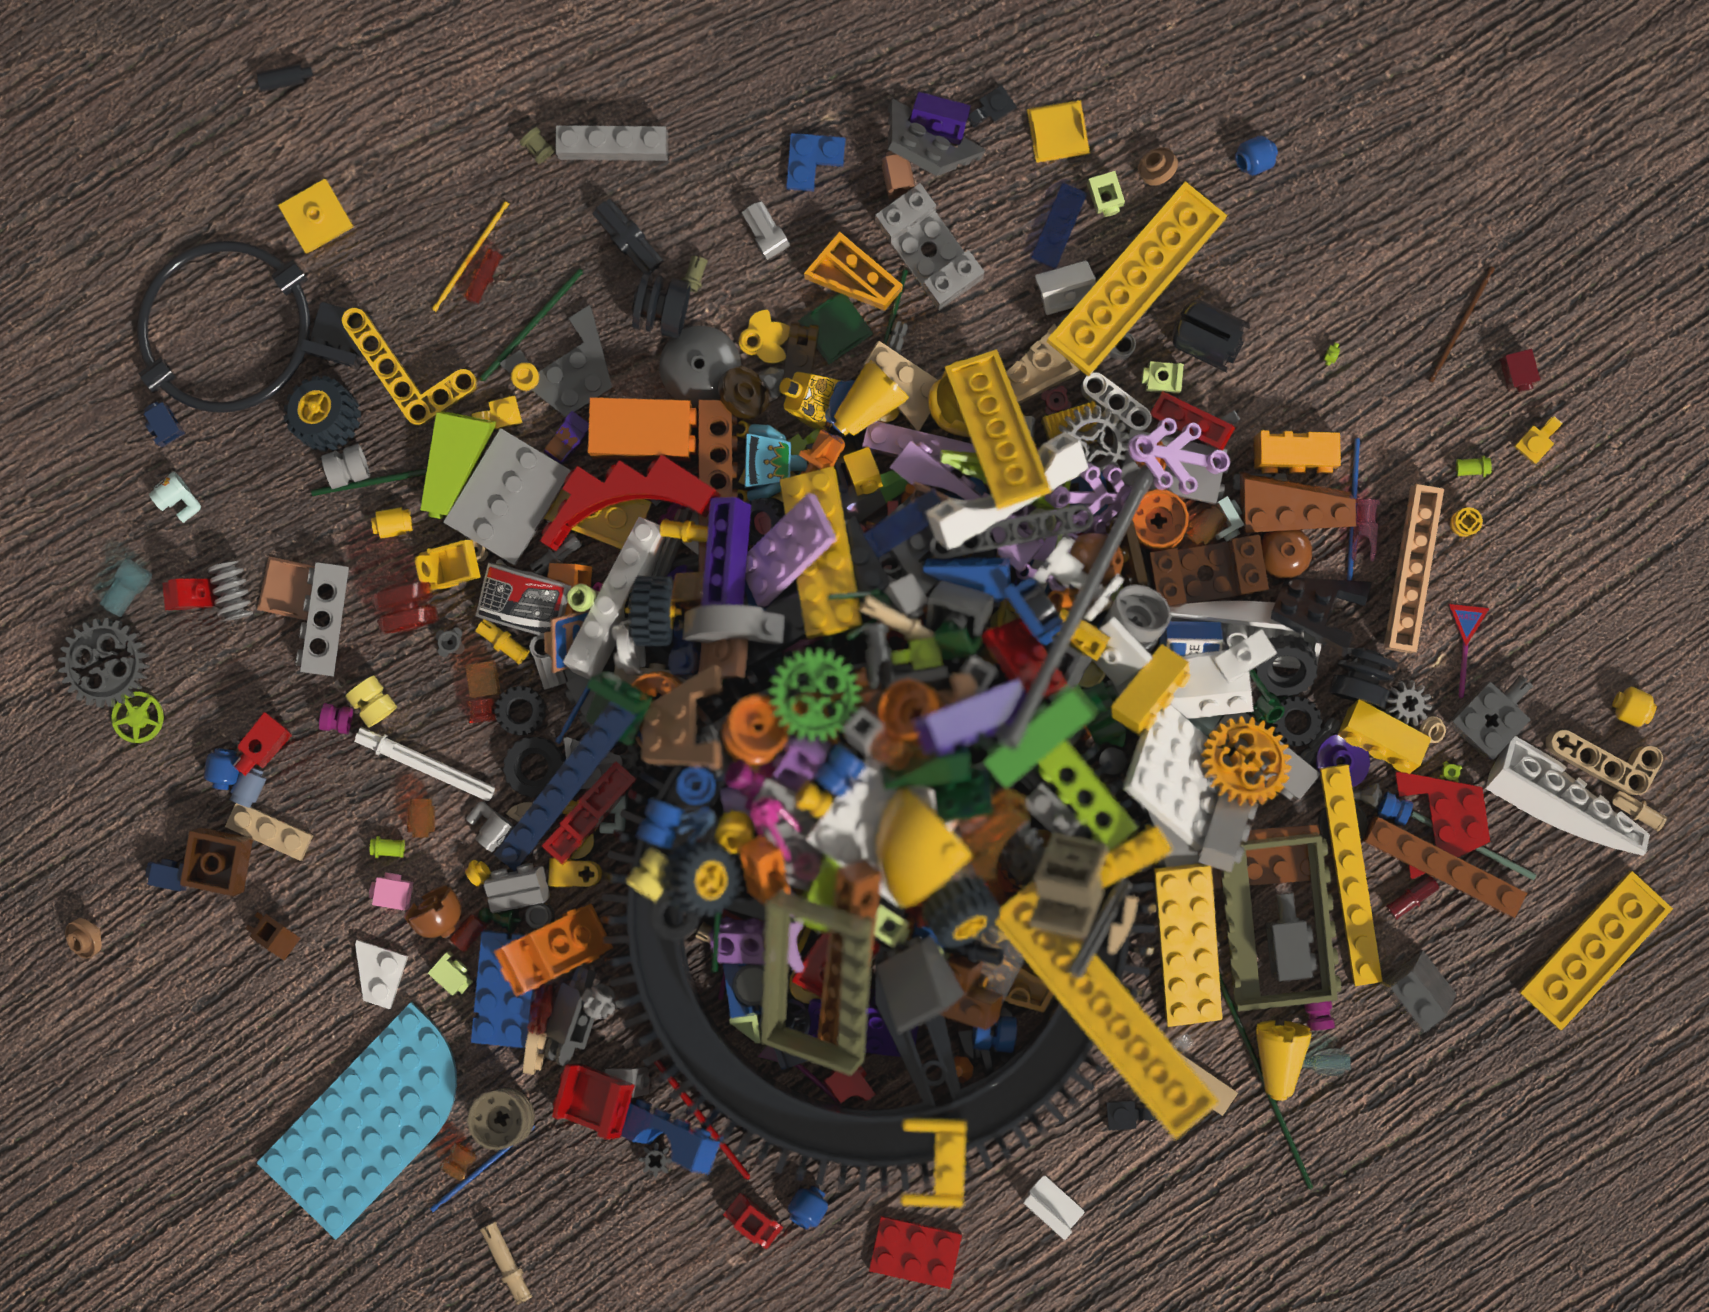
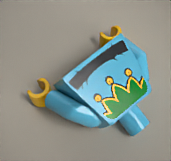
M745 421L738 423L746 427L744 433H736L738 437L746 439L745 489L749 490H737L738 494H743L744 502L747 503L758 498H770L781 492L780 479L790 477V471L806 470L807 460L799 455H791V442L786 440L785 435L770 425L749 424Z

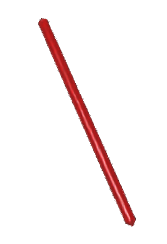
M660 1059L654 1062L661 1072L666 1069ZM673 1076L667 1080L674 1089L679 1084ZM686 1092L680 1095L687 1106L692 1102ZM698 1109L694 1113L696 1118L702 1123L705 1117ZM710 1125L707 1130L711 1132V1137L717 1140L719 1134ZM720 1143L719 1147L743 1178L749 1180L750 1174L726 1143Z

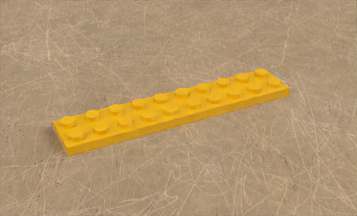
M1032 881L1001 908L1000 916L995 924L1176 1139L1220 1101L1096 954L1092 957L1081 978H1076L1068 972V968L1084 940L1031 927L1029 920L1039 899L1036 883Z

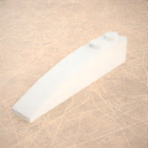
M1212 601L1169 606L1171 609L1170 621L1221 622L1223 650H1229L1260 630H1263L1268 640L1272 637H1278V635L1291 634L1295 637L1300 636L1311 644L1312 649L1316 652L1318 665L1321 645L1316 643V638L1304 631L1302 634H1299L1272 620L1271 614L1275 605L1274 602ZM1282 656L1276 658L1272 666L1299 669L1300 662L1293 656Z
M1227 650L1190 654L1183 657L1189 661V674L1191 676L1183 688L1178 687L1174 692L1171 705L1186 719L1253 711L1249 671L1228 683L1214 661V658ZM1140 671L1135 672L1119 686H1116L1112 680L1107 682L1109 685L1113 684L1120 697Z
M1517 736L1501 751L1490 770L1485 789L1533 817L1583 839L1642 856L1646 853L1650 834L1623 812H1614L1609 805V801L1602 795L1597 798L1585 788L1587 783L1581 778L1575 780L1564 771L1567 767L1561 762Z

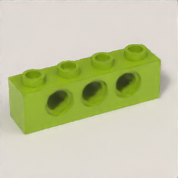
M1067 739L1038 762L1041 766L1038 769L1039 773L1048 783L1051 780L1059 788L1056 793L1066 805L1069 802L1077 810L1074 815L1084 827L1089 825L1095 832L1092 835L1093 839L1096 842L1107 844L1109 851L1138 829V826ZM1068 766L1074 770L1075 778L1072 782H1065L1061 778L1060 773L1063 767ZM1081 789H1088L1092 792L1093 800L1090 804L1086 805L1080 802L1078 795ZM1106 811L1110 814L1111 823L1109 826L1103 827L1098 824L1096 819L1098 812Z

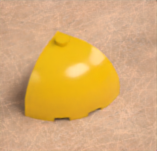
M907 787L897 789L887 802L882 812L878 831L876 832L875 856L878 869L882 872L881 880L887 892L898 906L906 907L921 900L939 887L972 854Z

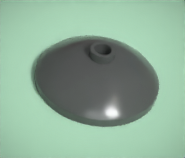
M708 326L688 327L682 330L679 339L670 338L661 353L659 362L661 380L668 393L676 400L690 401L695 408H698L699 400H721L718 393V382L721 376L729 369L741 366L740 355L733 341L720 330ZM696 360H703L705 363L704 367L701 369L695 368L694 363Z

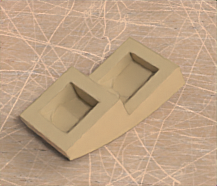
M1126 897L1123 925L1111 924L1108 953H1115L1126 938L1134 920L1138 898Z

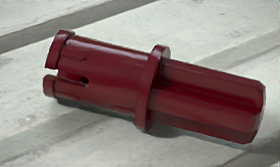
M1428 876L1410 890L1408 888L1405 889L1406 893L1386 907L1391 915L1398 920L1399 917L1415 906L1420 907L1422 901L1439 890V885L1433 877Z

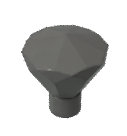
M770 367L759 374L760 380L769 389L771 398L781 396L779 387L783 380L784 369Z
M1373 783L1362 790H1353L1354 801H1361L1373 809L1379 808L1383 795L1378 783Z

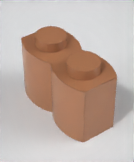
M889 151L886 153L887 156L882 159V170L888 198L896 199L914 188L915 183L910 161Z

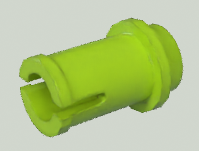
M1485 455L1476 459H1456V473L1458 477L1464 475H1482V477H1486V474H1491L1492 472L1491 458H1485Z
M377 836L376 839L371 838L370 855H375V858H379V856L404 857L405 840L380 839V836Z

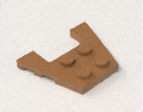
M717 665L710 666L650 704L643 720L642 759L653 764L676 766L677 764H687L691 767L699 768L700 766H708L711 769L720 768L721 745L714 740L695 746L696 699L721 692V668Z

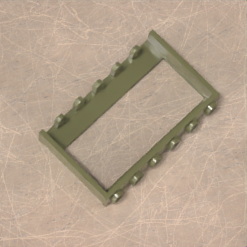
M1313 832L1310 834L1248 840L1247 842L1241 841L1239 846L1245 848L1240 863L1234 862L1231 872L1221 869L1235 1007L1238 1011L1338 1000L1337 992H1341V981L1339 975H1335L1334 965L1339 963L1337 949L1332 947V938L1336 937L1334 921H1330L1329 910H1333V900L1331 893L1327 894L1326 883H1330L1329 867L1324 866V856L1328 855L1326 839H1322L1318 832ZM1307 843L1321 989L1261 996L1246 850Z
M781 888L773 897L767 900L765 905V913L767 914V922L764 929L766 946L763 953L765 971L762 977L764 995L761 1000L763 1018L760 1023L762 1043L851 1075L864 1061L873 919L867 917L862 919L786 893L785 889ZM790 915L844 933L838 1046L785 1027Z

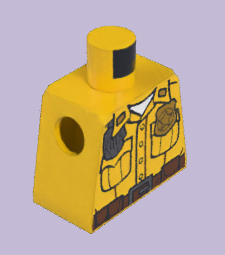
M796 372L793 379L785 378L780 383V392L787 395L784 409L813 429L819 428V430L829 431L832 423L827 422L825 412L829 408L834 387L841 380Z

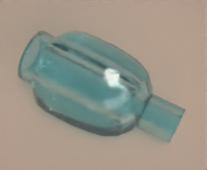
M1341 1049L1317 1050L1311 1057H1305L1302 1068H1311L1316 1074L1322 1076H1340L1344 1074L1345 1070H1351L1350 1054H1344V1051Z

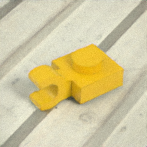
M515 396L488 402L489 411L471 414L472 417L496 421V430L522 423Z
M1553 416L1540 430L1532 426L1514 447L1531 463L1537 464L1554 445L1549 437L1562 425V422Z

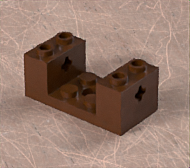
M1260 534L1178 550V548L1150 552L1147 555L1153 586L1151 589L1158 592L1167 601L1169 606L1259 593L1269 589ZM1201 566H1208L1212 570V578L1209 581L1199 579L1197 571Z

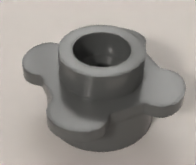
M453 628L452 631L439 630L436 633L435 638L438 640V654L440 656L447 657L448 654L452 653L460 655L465 651V646L461 641V636L463 635L461 629ZM448 640L453 641L452 645L448 644Z

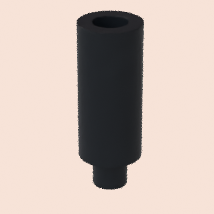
M300 63L257 72L261 92L305 83V78L314 77L312 66L302 67Z

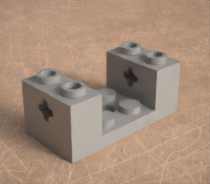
M919 183L875 215V224L939 311L983 280L985 272L969 250L964 252L935 212L936 204L921 183ZM927 243L935 245L937 248L936 255L925 257L921 252L922 246Z

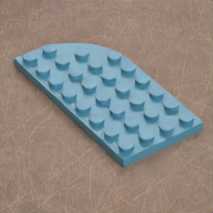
M410 1002L257 1162L335 1240L429 1144L447 1121L455 1101L457 1072L453 1053L443 1033L413 1002Z

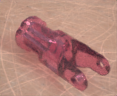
M1356 499L1358 507L1356 526H1353L1352 559L1355 561L1357 558L1359 541L1363 537H1368L1371 543L1370 559L1371 562H1374L1378 536L1376 512L1377 506L1380 505V500Z

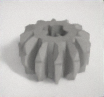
M1411 680L1408 682L1407 688L1403 681L1397 683L1398 690L1393 687L1389 688L1393 698L1388 697L1387 703H1392V707L1386 708L1385 713L1394 712L1395 714L1392 717L1397 720L1401 718V722L1406 725L1410 721L1412 726L1418 725V718L1421 720L1427 719V715L1422 710L1432 709L1431 705L1424 704V700H1429L1431 696L1430 694L1421 695L1425 689L1423 685L1415 689V681ZM1406 696H1408L1407 700L1412 699L1413 701L1410 711H1408L1409 708H1403L1402 703L1406 702Z

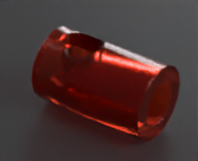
M470 914L451 936L450 941L460 950L466 952L487 926L475 915Z

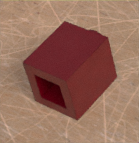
M1532 349L1505 355L1500 359L1508 391L1517 389V393L1534 389L1533 384L1541 380Z

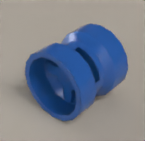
M1386 792L1377 810V817L1383 820L1393 819L1394 824L1404 827L1410 817L1413 802L1406 799L1399 801L1394 794Z

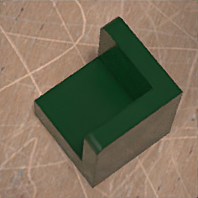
M954 620L943 621L933 635L943 660L972 656L982 643L980 637L969 638L966 629H957Z

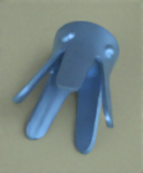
M704 807L696 813L680 816L681 819H692L678 827L677 833L682 834L696 828L697 830L688 841L691 844L700 836L702 837L708 829L715 826V814L709 808Z

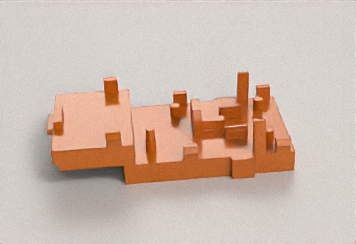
M592 903L583 908H574L562 914V918L550 924L547 923L542 928L518 940L515 939L510 944L494 951L502 967L500 971L505 981H509L516 997L531 989L540 987L539 985L563 973H567L583 963L588 964L600 958L599 956L605 954L604 952L613 948L612 944H603L602 937L607 934Z

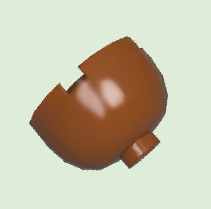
M1302 530L1267 531L1261 537L1264 564L1268 576L1278 580L1292 579L1301 575L1309 567L1312 559V545L1308 536Z
M1088 533L1080 535L1072 545L1070 555L1084 565L1082 571L1087 575L1108 537L1107 534ZM1118 546L1100 582V585L1103 587L1107 586L1117 573L1119 575L1121 573L1123 554L1120 546Z
M443 885L422 896L424 901L418 907L413 903L405 912V920L418 935L425 938H436L438 936L445 938L456 929L455 925L459 921L461 914V904L452 888Z

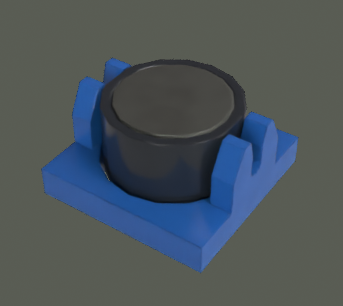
M1033 577L1022 582L1017 587L1012 584L1006 588L1005 594L1033 635L1042 645L1046 646L1052 642L1053 639L1051 637L1060 631L1064 621Z
M723 963L731 1019L763 1014L761 1000L764 995L762 977L765 971V964Z

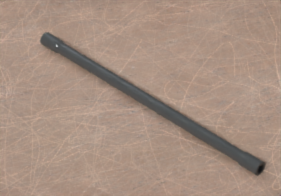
M1146 465L1141 467L1132 485V490L1016 717L1011 721L1001 741L1009 749L1016 750L1036 707L1144 495L1147 494L1155 476Z

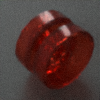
M430 582L401 586L371 596L374 610L379 612L393 611L382 615L377 620L380 634L412 631L440 620L436 606H418V604L425 603L434 597Z

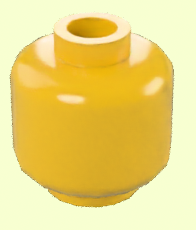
M1628 687L1623 693L1619 691L1612 704L1616 708L1615 716L1619 720L1635 727H1640L1644 723L1649 724L1657 708L1652 695L1635 687Z
M741 811L725 813L720 818L715 833L718 845L731 853H739V846L751 841L755 831L753 820Z

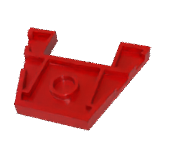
M1395 772L1398 797L1427 793L1436 847L1456 857H1460L1490 842L1483 787L1404 772ZM1408 865L1410 879L1425 874Z

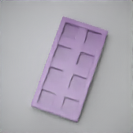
M807 494L747 552L745 579L758 606L766 607L837 539L816 495Z

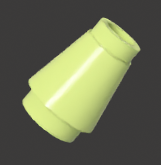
M577 584L568 592L567 600L574 610L582 612L591 609L599 591L585 584Z

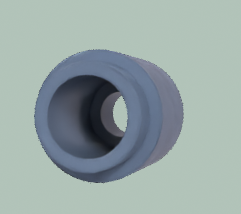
M253 767L246 776L240 772L236 783L230 791L232 793L230 800L244 807L251 808L252 803H256L267 779L262 776L264 771Z

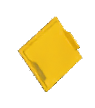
M1081 100L1027 109L1036 163L1090 154Z

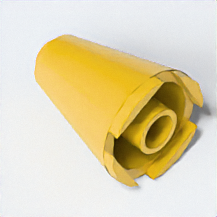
M870 360L863 367L835 413L834 417L837 421L834 425L845 436L849 432L854 436L905 403L909 396Z
M1276 1020L1260 1022L1257 1024L1256 1036L1265 1092L1271 1095L1270 1097L1274 1100H1286L1287 1097L1292 1096L1312 1038V1031L1310 1032L1308 1026L1291 1021H1284V1025L1275 1026Z

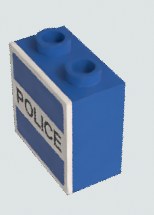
M1170 621L1161 637H1159V647L1162 644L1181 657L1190 654L1222 651L1223 635L1221 622Z

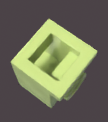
M1113 171L1090 178L1087 182V187L1090 191L1096 213L1103 212L1104 217L1119 213V207H1122L1125 201L1116 172ZM1108 193L1111 200L1105 202L1101 199V195Z
M1150 361L1148 368L1143 367L1142 384H1146V391L1158 393L1163 391L1168 394H1179L1182 388L1184 364ZM1161 371L1165 372L1168 376L1167 380L1161 381L1158 378V373Z
M880 903L877 910L874 935L892 947H895L897 942L902 945L911 931L907 928L909 922ZM887 921H892L895 924V928L892 931L885 930L884 924Z
M449 951L443 955L428 974L452 996L458 991L463 994L473 981L466 973L469 969L457 959L453 962L451 957L454 954Z

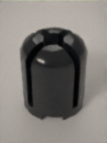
M1193 300L1183 308L1181 320L1178 319L1172 332L1173 345L1178 350L1227 373V362L1234 363L1244 344L1242 338L1244 327L1250 329L1251 324L1202 300Z

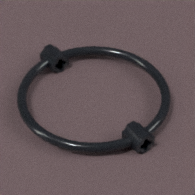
M238 241L204 243L180 253L164 265L149 284L140 305L137 321V338L140 353L146 366L144 370L138 373L140 378L151 392L156 393L162 388L168 395L184 405L207 412H235L254 407L266 401L290 381L305 355L300 349L303 339L309 341L310 314L306 296L301 285L308 278L294 260L285 265L270 252L252 244ZM215 252L243 253L256 257L276 270L271 276L286 296L291 292L293 293L299 314L297 344L283 372L261 391L240 400L227 402L199 399L173 385L170 381L176 378L174 372L161 357L155 361L148 337L151 307L164 282L172 273L187 262Z

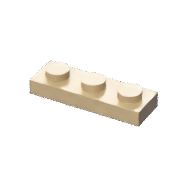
M237 803L225 827L253 838L255 841L300 861L303 859L313 838V835L252 807L247 808Z

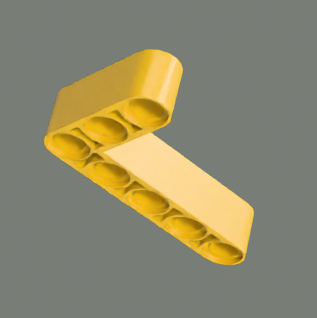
M350 308L343 314L342 324L407 420L416 425L428 423L436 417V412L447 410L476 389V376L469 370L460 369L421 394L369 316L358 308ZM353 314H360L363 318V323L359 328H351L349 325V318ZM374 336L378 339L379 345L375 351L369 352L366 350L364 343L368 337ZM386 359H390L394 363V370L388 375L383 374L380 370L381 363ZM463 374H467L471 378V385L465 390L457 386V379ZM401 382H406L410 386V392L406 397H399L396 393V387ZM438 390H446L449 395L448 401L443 405H438L434 400V395ZM416 405H422L426 410V415L421 420H415L411 415L412 408Z

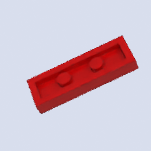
M1163 391L1150 412L1151 418L1159 422L1165 418H1172L1176 422V430L1181 433L1184 426L1190 423L1198 424L1201 428V435L1196 440L1216 450L1223 451L1235 429L1232 424ZM1189 428V433L1194 436L1193 429Z

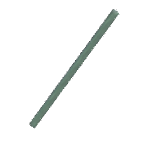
M1413 811L1411 814L1412 818L1432 828L1431 819ZM1483 846L1475 849L1479 853L1531 880L1536 878L1537 874Z

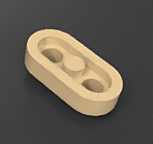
M530 1025L526 1041L523 1073L535 1075L536 1070L541 1071L544 1054L540 1053V1049H544L547 1033L542 1032V1026Z

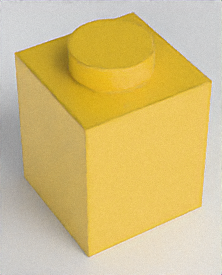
M869 447L843 456L847 472L857 496L871 494L878 488L883 487L879 470Z

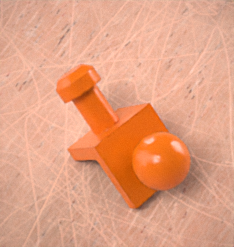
M824 429L820 430L812 449L801 450L799 456L809 462L806 470L802 471L801 474L834 467L839 454L845 448L844 440L838 435H831Z

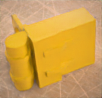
M463 540L437 548H429L415 557L418 578L421 583L426 584L427 591L459 585V583L481 577L473 540Z

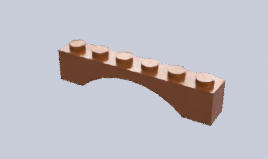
M1372 817L1366 834L1361 842L1456 888L1508 917H1516L1527 895L1526 892L1379 817Z

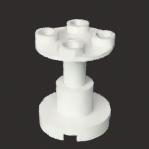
M1065 534L1057 544V547L1035 573L1033 579L1037 583L1042 585L1048 576L1051 575L1067 588L1072 584L1081 590L1088 575L1082 571L1084 565L1067 553L1075 540ZM1118 573L1105 588L1099 584L1092 597L1094 603L1086 612L1085 619L1091 622L1107 604L1110 595L1123 582L1124 579Z

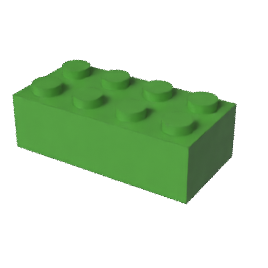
M1077 684L1073 688L1066 685L1052 697L1054 703L1050 707L1044 703L1033 713L1031 717L1033 721L1028 724V728L1016 750L1004 746L1001 739L986 752L989 757L984 763L1005 789L1098 712V709Z

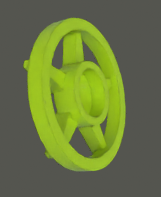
M134 692L135 696H143L148 699L140 707L133 706L128 700L131 697L124 695V704L128 711L125 718L117 721L118 711L122 704L118 701L116 702L112 711L114 730L122 739L132 743H144L153 739L161 730L164 720L163 709L159 701L148 693ZM151 702H153L158 712L157 722L150 719L149 712L147 711ZM128 724L133 727V738L126 736L121 731L119 725ZM147 724L156 726L148 736L139 739L140 728L145 727Z

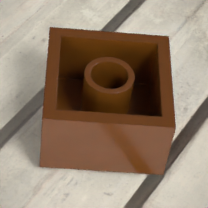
M197 828L189 831L180 885L229 896L243 893L253 838L206 828Z

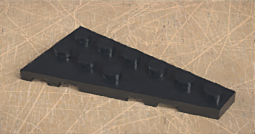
M853 516L845 526L857 592H867L878 589L880 593L884 592L892 583L857 518ZM797 578L764 611L784 615L782 643L777 645L748 640L747 669L755 667L807 637ZM858 598L860 606L865 601V598Z

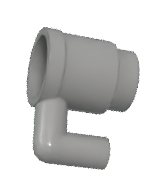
M478 802L465 819L472 825H475L482 815L488 819L480 828V833L475 839L487 850L493 852L497 846L500 847L515 826L485 802Z

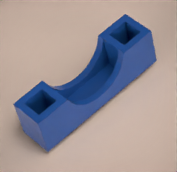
M637 1099L636 1103L630 1102L621 1133L622 1137L632 1142L650 1145L658 1135L664 1133L670 1142L672 1162L690 1171L709 1174L720 1144L719 1141L710 1137V1131L699 1127L693 1129L690 1127L691 1122L676 1117L674 1120L671 1118L672 1113L660 1108L654 1110L651 1108L653 1104L648 1101Z

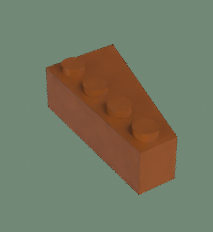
M1240 472L1241 520L1244 523L1242 528L1246 533L1356 526V499L1350 492Z

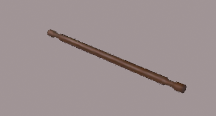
M1490 266L1486 277L1481 282L1438 361L1435 371L1430 376L1429 382H1434L1438 371L1443 366L1486 287L1490 275L1493 274L1494 267Z

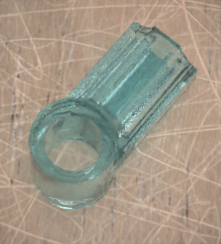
M126 559L118 568L114 577L116 580L100 602V605L118 617H122L136 594H140L148 585L152 574L131 559Z

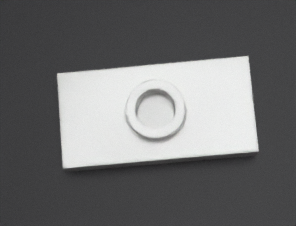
M1260 630L1214 658V661L1228 683L1277 653L1263 630Z

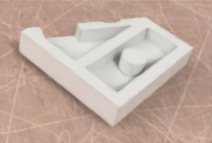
M356 940L355 947L363 1001L391 1009L408 955Z

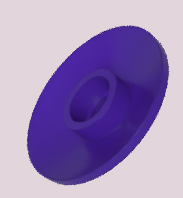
M1337 734L1327 738L1317 751L1316 765L1318 772L1320 773L1319 768L1337 766L1336 759L1340 757L1343 760V764L1349 765L1352 787L1360 784L1365 779L1370 767L1368 751L1348 744L1344 738Z

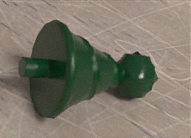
M486 907L479 910L478 913L480 921L485 923L493 920L508 930L509 933H513L517 924L522 922V918H519L518 908L492 913Z

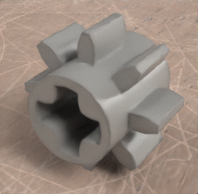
M604 984L593 985L591 989L587 988L581 998L585 1001L583 1005L584 1011L595 1019L606 1018L608 1014L612 1015L616 1008V1003L614 1002L615 993Z

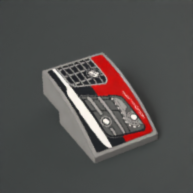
M488 563L476 616L511 628L544 636V633L551 631V619L564 616L568 602L567 595L571 585L503 564Z

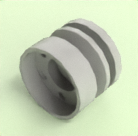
M1141 585L1127 586L1117 595L1111 608L1105 615L1100 628L1115 617L1150 654L1170 622L1171 609L1167 601L1155 590Z

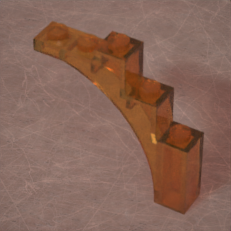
M1006 787L993 796L994 812L992 814L960 820L961 843L971 848L970 853L972 856L960 867V872L957 874V880L972 876L983 879L1000 908L1023 889L1012 884L1005 877L997 863L998 856L1010 836L1029 821L1027 798Z

